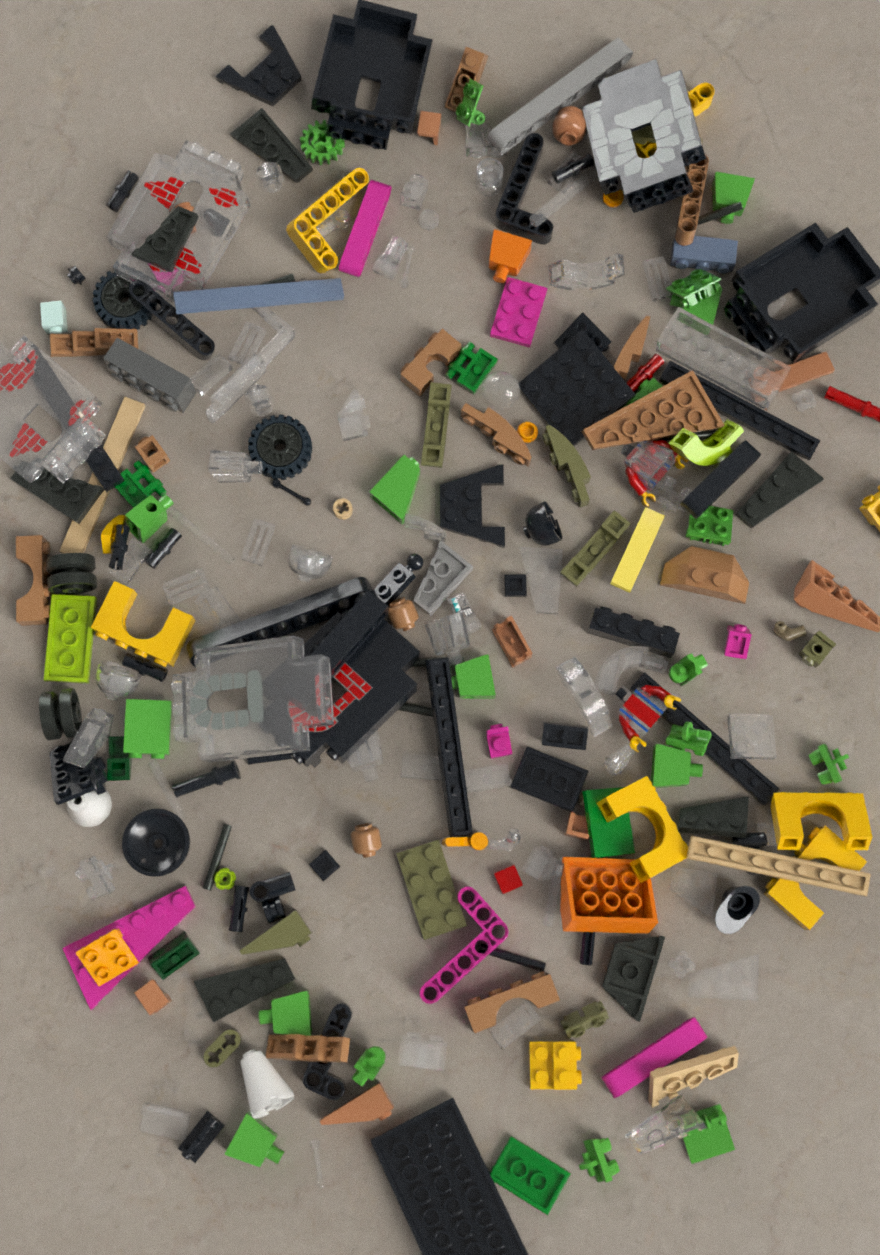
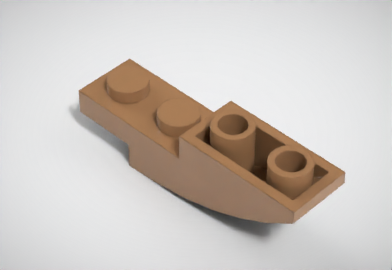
M465 403L461 409L462 420L470 426L476 425L483 434L489 437L494 436L492 445L497 452L503 455L506 453L513 457L512 460L521 466L524 464L529 467L532 458L521 436L508 421L489 407L483 414Z

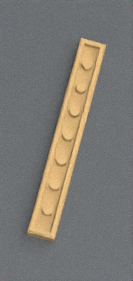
M127 397L123 399L103 447L118 471L145 408L144 403ZM92 473L88 483L102 487L95 474ZM104 490L80 524L72 520L59 551L60 553L85 552L110 491L106 492Z
M690 836L686 858L864 897L868 895L871 875L870 873L696 836Z

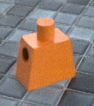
M494 229L489 269L495 271L493 279L496 282L505 283L507 275L514 277L518 275L531 251L532 240Z

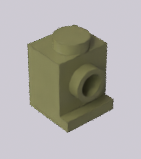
M818 631L800 651L801 660L808 666L816 668L835 647L836 643L821 631ZM815 646L821 650L820 653L814 651Z

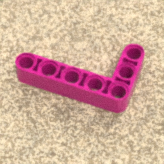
M472 887L462 888L458 893V901L484 931L421 987L420 998L425 1003L432 1004L439 1001L508 937L509 930L506 924ZM466 891L473 892L475 896L474 901L470 904H466L462 900V896ZM481 908H486L490 912V916L486 921H481L477 918V912ZM497 925L505 929V934L501 938H495L492 935V929ZM481 940L488 944V950L483 954L475 950L476 943ZM462 956H468L471 960V965L467 969L460 968L458 964ZM446 971H450L454 975V980L449 985L444 984L441 979L442 974ZM430 986L434 987L437 991V995L433 1000H428L424 994L426 988Z

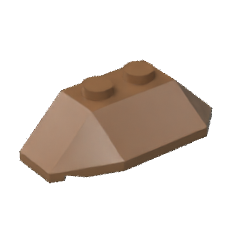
M691 546L664 564L660 585L745 604L749 581L734 555Z

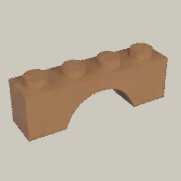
M42 535L16 536V558L21 563L31 567L34 577L30 591L22 598L16 600V622L21 626L46 625L50 617L48 597L51 596V592L48 591L47 576H50V573L47 572L46 568L47 555L50 554V543Z
M544 971L532 975V980L523 983L521 979L511 983V988L505 991L498 988L488 992L489 997L481 999L480 996L467 1000L468 1005L464 1007L473 1032L477 1033L495 1026L498 1010L510 999H527L538 1009L560 1001L551 975H545Z

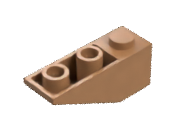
M469 47L465 48L445 108L456 112L458 105L463 102L464 86L466 83H469L470 79L479 82L489 57L488 55Z

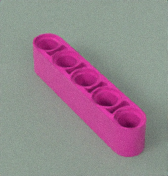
M375 180L369 182L339 264L340 272L356 277L361 276L391 194V185Z
M692 1017L606 1073L601 1079L613 1098H617L648 1078L650 1071L665 1067L704 1041L708 1036L697 1019Z

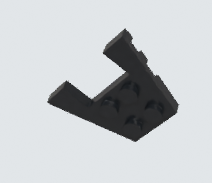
M271 25L259 36L260 41L272 51L245 77H242L228 64L216 75V79L219 83H226L237 91H244L251 97L274 106L302 78L277 30Z
M498 465L441 484L440 529L479 539V541L489 542L498 547L505 548V527H482L481 486L504 485V465Z

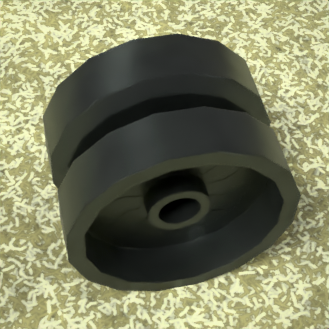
M64 553L47 558V572L52 574L47 579L49 592L55 594H79L90 592L97 588V577L91 573L96 569L95 557L86 553Z
M74 688L62 689L59 697L54 691L42 692L39 698V713L46 740H58L62 737L63 733L68 738L80 737L82 732V715L76 690Z

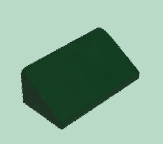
M184 931L151 954L148 960L152 968L164 980L199 955L200 952L189 935Z

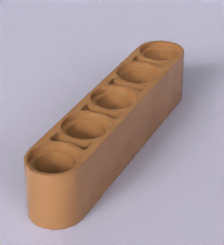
M705 155V160L691 164L688 167L687 173L694 192L682 197L675 234L676 242L682 246H688L693 243L709 164L707 155Z

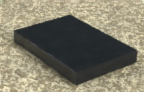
M526 747L510 788L566 811L573 812L589 771Z

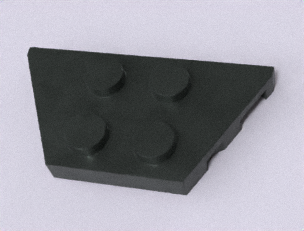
M664 936L616 942L603 980L602 987L638 1022L641 1021L665 940Z

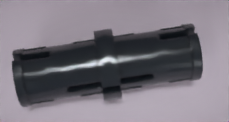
M587 153L585 156L575 161L570 160L567 162V165L552 171V177L559 184L572 176H578L579 172L594 166V160Z
M128 170L121 183L117 184L114 188L115 192L106 204L112 211L118 212L125 199L130 197V191L139 179L134 172L131 173Z
M121 524L116 525L114 542L111 543L112 554L109 568L114 569L115 563L118 561L116 570L123 569L124 555L128 551V545L126 544L130 527L124 525V531L121 533Z
M171 527L165 537L155 544L156 547L144 561L151 568L155 569L166 555L169 556L170 550L182 538V535Z
M127 653L122 661V666L138 671L139 675H147L160 682L165 680L168 669L151 663V660H143L130 653Z
M235 885L233 905H230L232 913L228 931L243 932L245 912H248L246 903L249 887Z

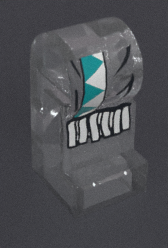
M463 592L447 599L463 637L481 629V623Z

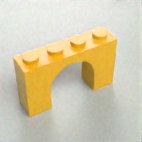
M114 581L91 626L96 632L95 636L105 641L110 638L115 641L114 644L125 650L127 647L135 650L134 654L146 659L147 656L155 659L154 663L162 667H166V665L173 667L196 621L195 618L173 607L162 630L156 636L149 639H136L130 636L127 631L126 618L138 594L134 589Z
M648 776L597 802L607 823L628 812L643 814L652 823L656 834L653 848L647 854L630 862L640 883L687 858L688 845L679 834L677 825L670 818L666 805L660 800Z
M773 793L770 809L777 850H800L804 837L801 818L809 814L826 815L837 822L842 831L845 850L869 849L872 832L863 793Z
M826 825L820 828L816 826L808 835L810 840L805 845L802 843L800 850L794 851L796 855L794 858L808 861L820 859L832 866L860 871L867 863L856 851L845 850L844 841ZM773 877L765 885L767 890L764 892V895L804 930H810L824 914L822 910L802 893L799 882Z

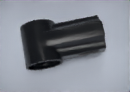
M287 872L253 883L250 888L252 899L262 903L296 891L291 873ZM258 886L266 887L267 893L265 897L257 898L254 892Z

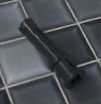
M232 760L231 764L219 768L215 766L211 769V772L172 784V789H175L174 794L178 798L179 796L214 784L221 786L225 781L234 778L237 780L241 779V775L236 761Z

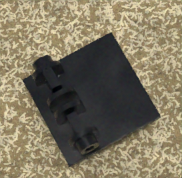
M582 312L554 342L560 349L581 330H584L599 350L605 353L612 341Z

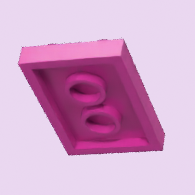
M507 277L490 337L530 348L548 288Z

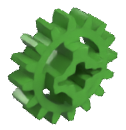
M316 120L315 126L308 124V131H302L303 137H300L301 150L304 152L306 159L311 157V163L319 160V165H322L323 161H326L329 165L330 159L337 161V154H343L342 148H345V141L326 135V120H323L322 124H319Z

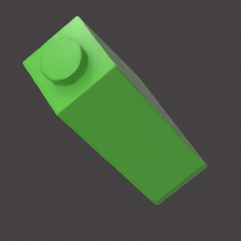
M405 455L370 490V498L402 525L406 520L420 477V464L414 458H408Z

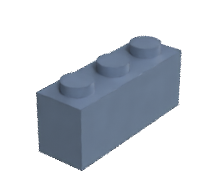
M674 236L670 266H675L678 269L714 270L722 274L733 272L736 265L738 241L695 236L693 243L688 246H682L676 242Z

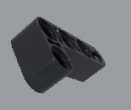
M340 1003L334 1006L321 1036L327 1037V1031L335 1029L339 1037H344L353 1015L352 1009L348 1004ZM345 1008V1013L348 1017L342 1018L339 1024L344 1025V1028L342 1029L338 1025L331 1024L332 1020L337 1022L339 1017L336 1010ZM309 1062L303 1076L305 1088L330 1100L341 1098L345 1093L346 1085L341 1078L328 1073L333 1062L325 1064ZM310 1073L319 1075L320 1083L318 1085H311L309 1083L308 1075ZM332 1082H337L341 1086V1092L337 1095L329 1091V1084Z

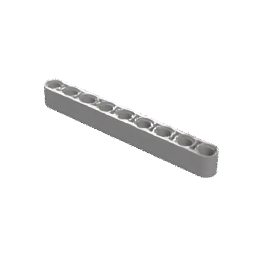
M616 38L493 128L488 134L487 140L501 154L506 153L530 133H533L555 117L560 109L571 105L598 85L597 81L609 77L631 59L634 52L620 38Z

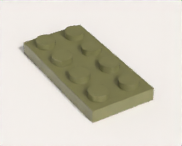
M439 840L396 853L424 940L467 926Z

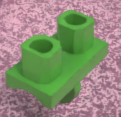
M691 653L670 668L669 677L673 682L683 686L702 673L701 669L707 667L708 664L702 654L694 657Z
M688 721L684 723V726L672 725L671 732L665 740L666 745L683 751L691 749L695 755L703 756L711 738V731L695 729L692 722Z
M826 744L818 746L817 750L809 754L813 766L825 762L828 770L817 774L822 785L832 782L835 784L842 781L835 764L838 763L841 771L845 770L847 767L844 760L849 758L848 754L841 756L837 748L832 750L835 757L833 760Z
M379 1046L366 1049L354 1065L357 1071L351 1078L360 1086H363L368 1078L373 1081L385 1063L386 1054L384 1050Z
M602 1138L583 1141L587 1152L582 1153L584 1162L578 1165L579 1169H587L589 1177L595 1176L597 1182L605 1181L607 1183L612 1181V1176L618 1173L620 1169L615 1159L609 1161L605 1159L604 1153L612 1150L610 1140Z

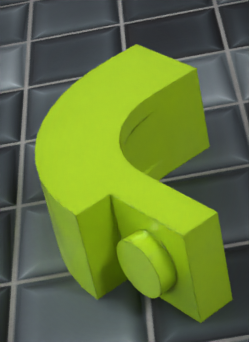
M727 419L724 422L725 426L718 428L706 440L701 441L695 433L682 428L669 442V445L681 457L697 465L709 466L723 461L733 452L730 446L744 430L741 425Z

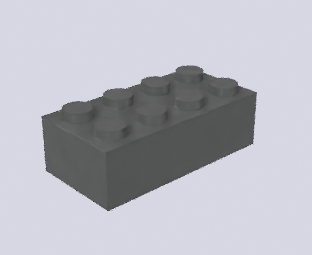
M116 338L103 358L107 364V369L111 371V376L120 382L124 380L130 383L129 386L132 389L148 393L147 396L155 402L160 400L166 403L165 406L173 412L178 410L184 413L197 393L191 378L119 338Z

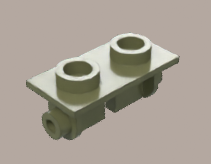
M594 1001L583 1007L582 1011L585 1015L583 1017L580 1016L578 1010L563 1017L564 1019L560 1022L568 1039L571 1037L578 1038L586 1032L585 1030L591 1027L597 1028L605 1024L609 1017L601 1001L598 1003Z

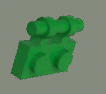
M468 342L465 347L460 349L456 360L449 364L445 377L451 380L455 374L459 375L457 384L474 395L497 364L498 359L482 348L476 354L473 353L472 350L475 345L472 342ZM466 359L470 360L471 362L465 369L461 367Z
M140 460L136 461L133 465L137 471L132 474L128 469H125L121 473L125 481L115 486L133 508L154 492H157L160 497L167 493L163 483L156 479L150 473V468L147 465H143ZM142 478L149 483L145 488L139 482Z

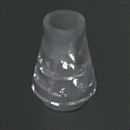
M626 744L606 757L603 766L613 776L621 774L636 752L629 744Z

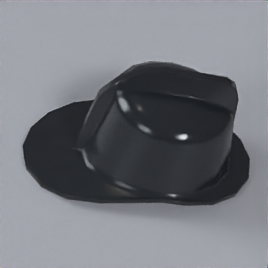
M734 886L724 892L721 904L715 915V924L719 931L724 934H732L743 927L759 907L760 895L756 889L751 886Z

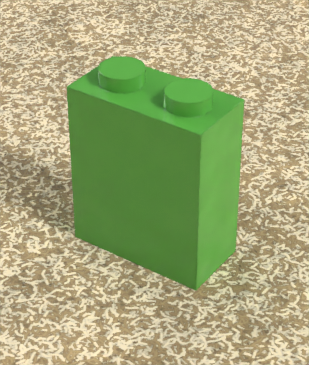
M126 699L123 753L129 754L128 758H142V754L151 755V759H164L165 755H170L172 701Z

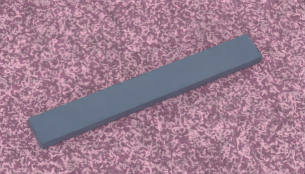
M341 278L173 292L176 314L344 300V292Z

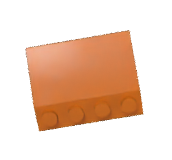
M563 857L560 903L563 931L648 934L658 924L651 878L642 883L639 882L630 865V862L636 859Z

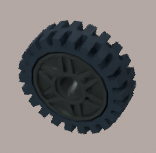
M122 267L121 271L119 268H115L114 273H111V271L106 272L107 276H102L100 278L101 282H97L95 285L96 290H93V304L100 319L105 325L110 326L111 329L135 328L139 330L140 325L146 326L148 324L147 320L151 321L152 319L133 304L130 299L127 302H121V300L129 297V287L136 280L145 282L155 291L149 278L144 276L141 271L137 272L134 268L128 270L127 267ZM141 289L133 290L136 296L144 295ZM151 303L149 305L150 308L156 311L157 303Z
M279 414V417L272 415L270 419L264 418L261 424L258 422L255 425L256 429L251 431V437L248 440V450L254 466L261 474L263 473L268 478L286 480L287 477L293 478L295 474L298 473L299 475L302 473L303 468L306 469L308 461L310 462L312 441L306 427L299 420H294L292 416L287 415V417H284V415ZM279 444L286 445L281 451L275 449Z

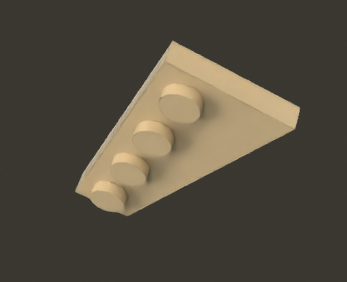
M736 1047L722 1048L713 1053L702 1054L690 1060L679 1061L676 1064L650 1071L648 1101L651 1107L659 1105L658 1100L667 1096L669 1099L678 1096L677 1091L688 1086L690 1089L699 1086L703 1079L707 1077L709 1080H712L737 1068L739 1052Z

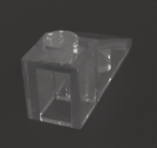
M93 708L82 722L63 761L85 768L110 737L114 714L108 713L103 709Z

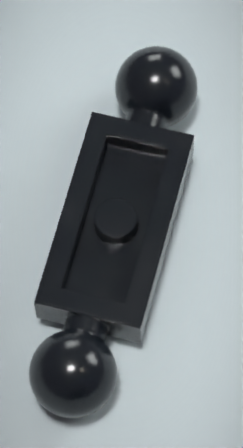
M411 554L406 560L407 565L405 567L398 563L373 590L374 595L389 607V604L395 601L416 578L412 571L422 568L423 558L419 554Z

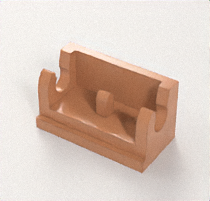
M512 615L507 617L504 622L494 625L492 632L512 668L532 657L533 653Z

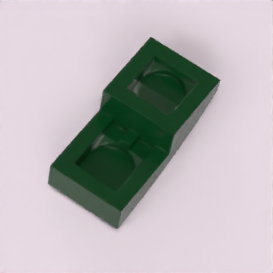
M124 736L109 737L108 781L131 779L132 758H128L129 754L123 753Z

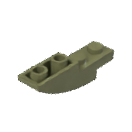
M551 425L545 426L542 437L545 446H549L551 450L549 454L551 464L553 466L556 465L558 471L566 469L564 475L566 481L572 484L573 490H571L574 502H578L580 508L587 506L590 499L585 484L590 482L591 476L582 457L564 435Z

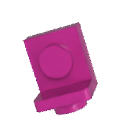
M742 624L728 626L724 655L747 659L752 636L750 630Z
M503 724L490 726V730H486L490 758L512 755L508 726L503 727Z

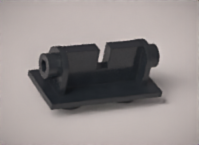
M207 1111L178 1147L182 1152L181 1155L185 1159H191L196 1163L225 1125Z

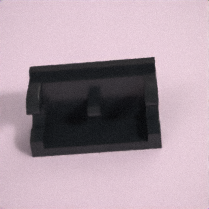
M543 721L541 742L543 746L586 750L589 728L587 726Z

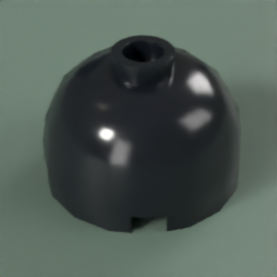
M546 501L535 505L528 511L525 518L526 526L523 527L526 537L528 539L532 538L535 543L542 546L552 545L563 539L560 525L557 519L554 520L552 516L554 512Z

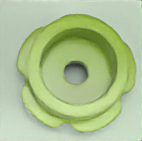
M228 868L220 869L214 877L216 887L220 890L231 889L236 880L235 873Z

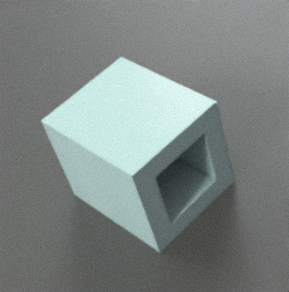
M62 301L40 303L42 327L46 334L68 332L66 308Z

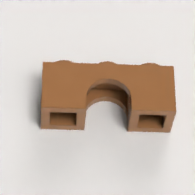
M443 328L439 333L435 332L429 338L427 346L425 348L421 347L416 352L415 359L411 363L407 362L400 371L401 382L419 397L430 387V383L434 382V374L426 368L427 364L437 360L448 367L459 355L458 352L462 344Z

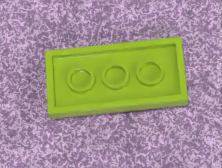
M52 594L44 670L45 682L89 684L94 630L91 626L95 620L97 603L95 596Z

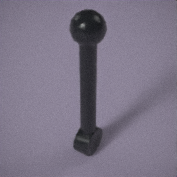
M275 479L272 482L274 488H281L303 501L304 505L309 506L311 504L310 498H304L281 484L280 480Z

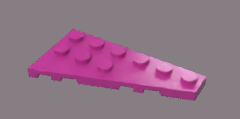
M187 886L62 948L90 1010H93L137 965L98 986L75 952L92 943L95 939H99L100 936L111 932L112 929H120L123 934V940L140 963L196 907Z

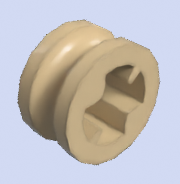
M342 498L334 503L333 511L338 519L345 520L352 515L353 509L349 500ZM343 505H347L346 508L348 511H343L342 514L339 513L340 511L339 509H337L338 506L342 507Z

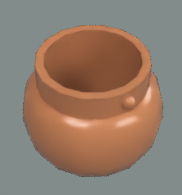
M567 106L558 111L552 124V132L558 142L570 146L582 141L586 135L587 126L580 109Z

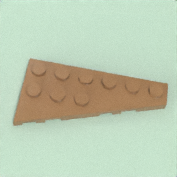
M692 370L585 428L582 433L591 449L597 450L676 436L682 428L695 433L723 428L725 425Z

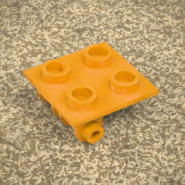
M112 929L111 932L100 936L99 939H95L92 943L75 952L98 986L103 985L139 963L123 940V934L120 929Z

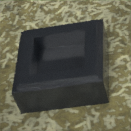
M526 574L504 575L505 597L527 596Z
M327 850L323 851L309 864L323 881L341 867Z

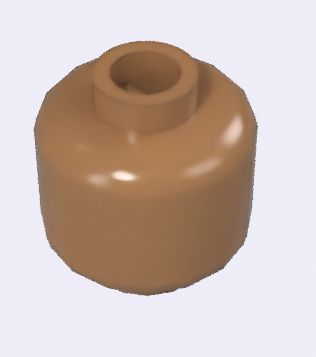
M402 597L389 604L388 617L395 629L407 631L415 627L414 622L418 620L419 615L412 600H406L405 597Z
M372 823L355 826V830L351 833L354 852L362 854L363 858L375 856L376 851L382 847L379 829L376 826H372Z

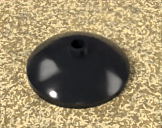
M149 809L136 815L127 825L122 838V850L128 864L137 872L151 877L165 876L177 870L185 861L190 849V834L187 826L179 816L165 809ZM161 839L163 844L160 848H157L155 842Z

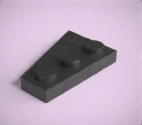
M178 206L160 224L161 226L145 239L146 242L139 249L136 248L131 253L132 256L172 273L199 218L198 214Z
M749 796L680 808L678 832L746 838Z

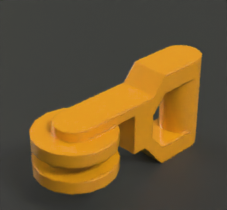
M477 832L472 834L471 837L443 838L442 845L445 847L471 846L474 850H483L488 845V838L485 834Z

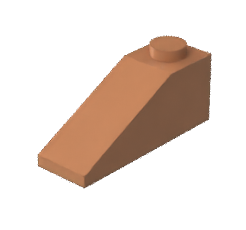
M381 1082L324 1116L319 1122L321 1125L374 1121L377 1118L382 1121L392 1114L390 1110L394 1108V1105Z

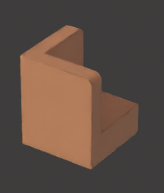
M421 111L417 134L434 138V145H438L441 114Z
M570 812L565 836L588 840L589 834L586 817Z
M155 980L149 981L134 992L149 1015H154L172 1001L167 993H163Z

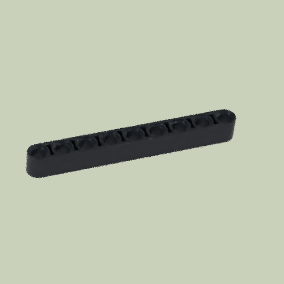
M357 577L192 639L186 646L190 663L194 667H203L331 619L337 612L343 614L346 610L350 611L353 608V603L359 595H364L367 591L374 595L372 587L367 578Z

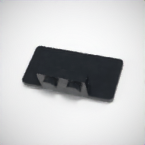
M91 736L79 737L71 743L57 746L49 753L53 797L56 805L63 804L94 790L98 795L106 792L105 782H108L104 771L106 765L103 758L96 755Z

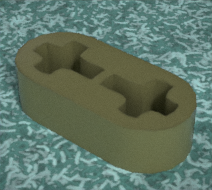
M235 1029L224 1031L205 1051L203 1058L206 1065L215 1068L223 1064L241 1044V1034ZM227 1034L229 1036L234 1034L236 1036L234 1039L236 1044H230L225 1048L223 1046L227 1041L225 1036ZM221 1049L222 1052L218 1056L220 1061L210 1062V1051L215 1053Z

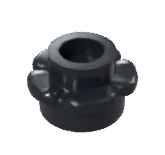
M73 266L71 269L68 268L70 273L67 276L75 285L77 283L82 285L81 282L86 279L76 266Z

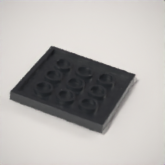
M581 330L517 384L546 422L564 435L573 446H576L585 438L582 433L585 428L619 411L636 397L633 390L584 330Z

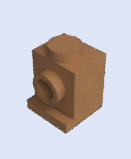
M153 435L142 438L138 445L135 446L152 473L170 462L167 454Z

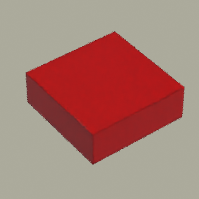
M515 865L494 873L502 895L523 886Z

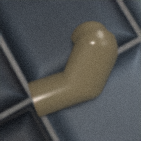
M783 621L776 622L773 629L778 637L786 641H792L807 634L803 625L791 629Z

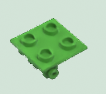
M472 79L464 86L463 102L458 105L456 110V119L469 127L471 123L481 125L485 121V115L476 109L484 85Z
M697 269L692 271L689 276L673 281L672 285L666 287V290L682 298L680 303L683 308H690L701 302L702 298L707 299L717 294L721 289V285L718 282L721 278L703 269Z
M710 506L697 519L690 514L686 537L691 541H700L702 538V543L709 539V544L713 540V544L729 545L731 543L733 510Z
M720 1104L676 1118L691 1164L735 1150L726 1123L727 1117L725 1112L722 1111Z

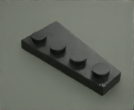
M263 108L230 133L238 142L297 183L313 171L312 166Z
M791 451L735 515L752 529L791 503L794 499L821 483L824 478Z
M24 461L10 478L78 524L81 523L104 491L101 486L92 485L79 479L76 480L64 474L55 473Z
M285 958L193 982L212 1021L216 1022L296 978Z

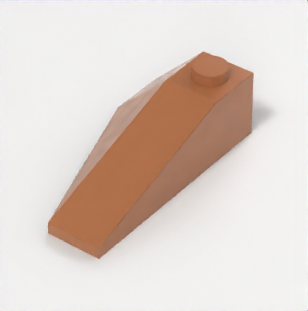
M811 560L795 587L794 600L796 603L811 612L879 632L880 617L862 600L856 601L849 593L850 590L846 586L841 588L832 579L835 576Z

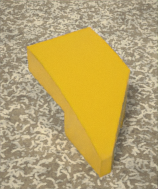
M125 515L116 516L103 529L101 533L103 554H112L111 543L114 542L116 525H122L121 533H123Z

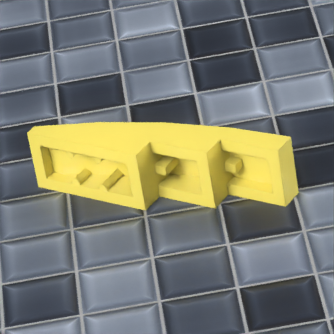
M645 507L612 578L611 585L626 592H631L665 515Z

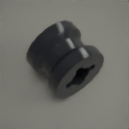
M279 896L275 897L271 902H262V907L269 924L273 923L277 918L284 919L286 917L285 909Z

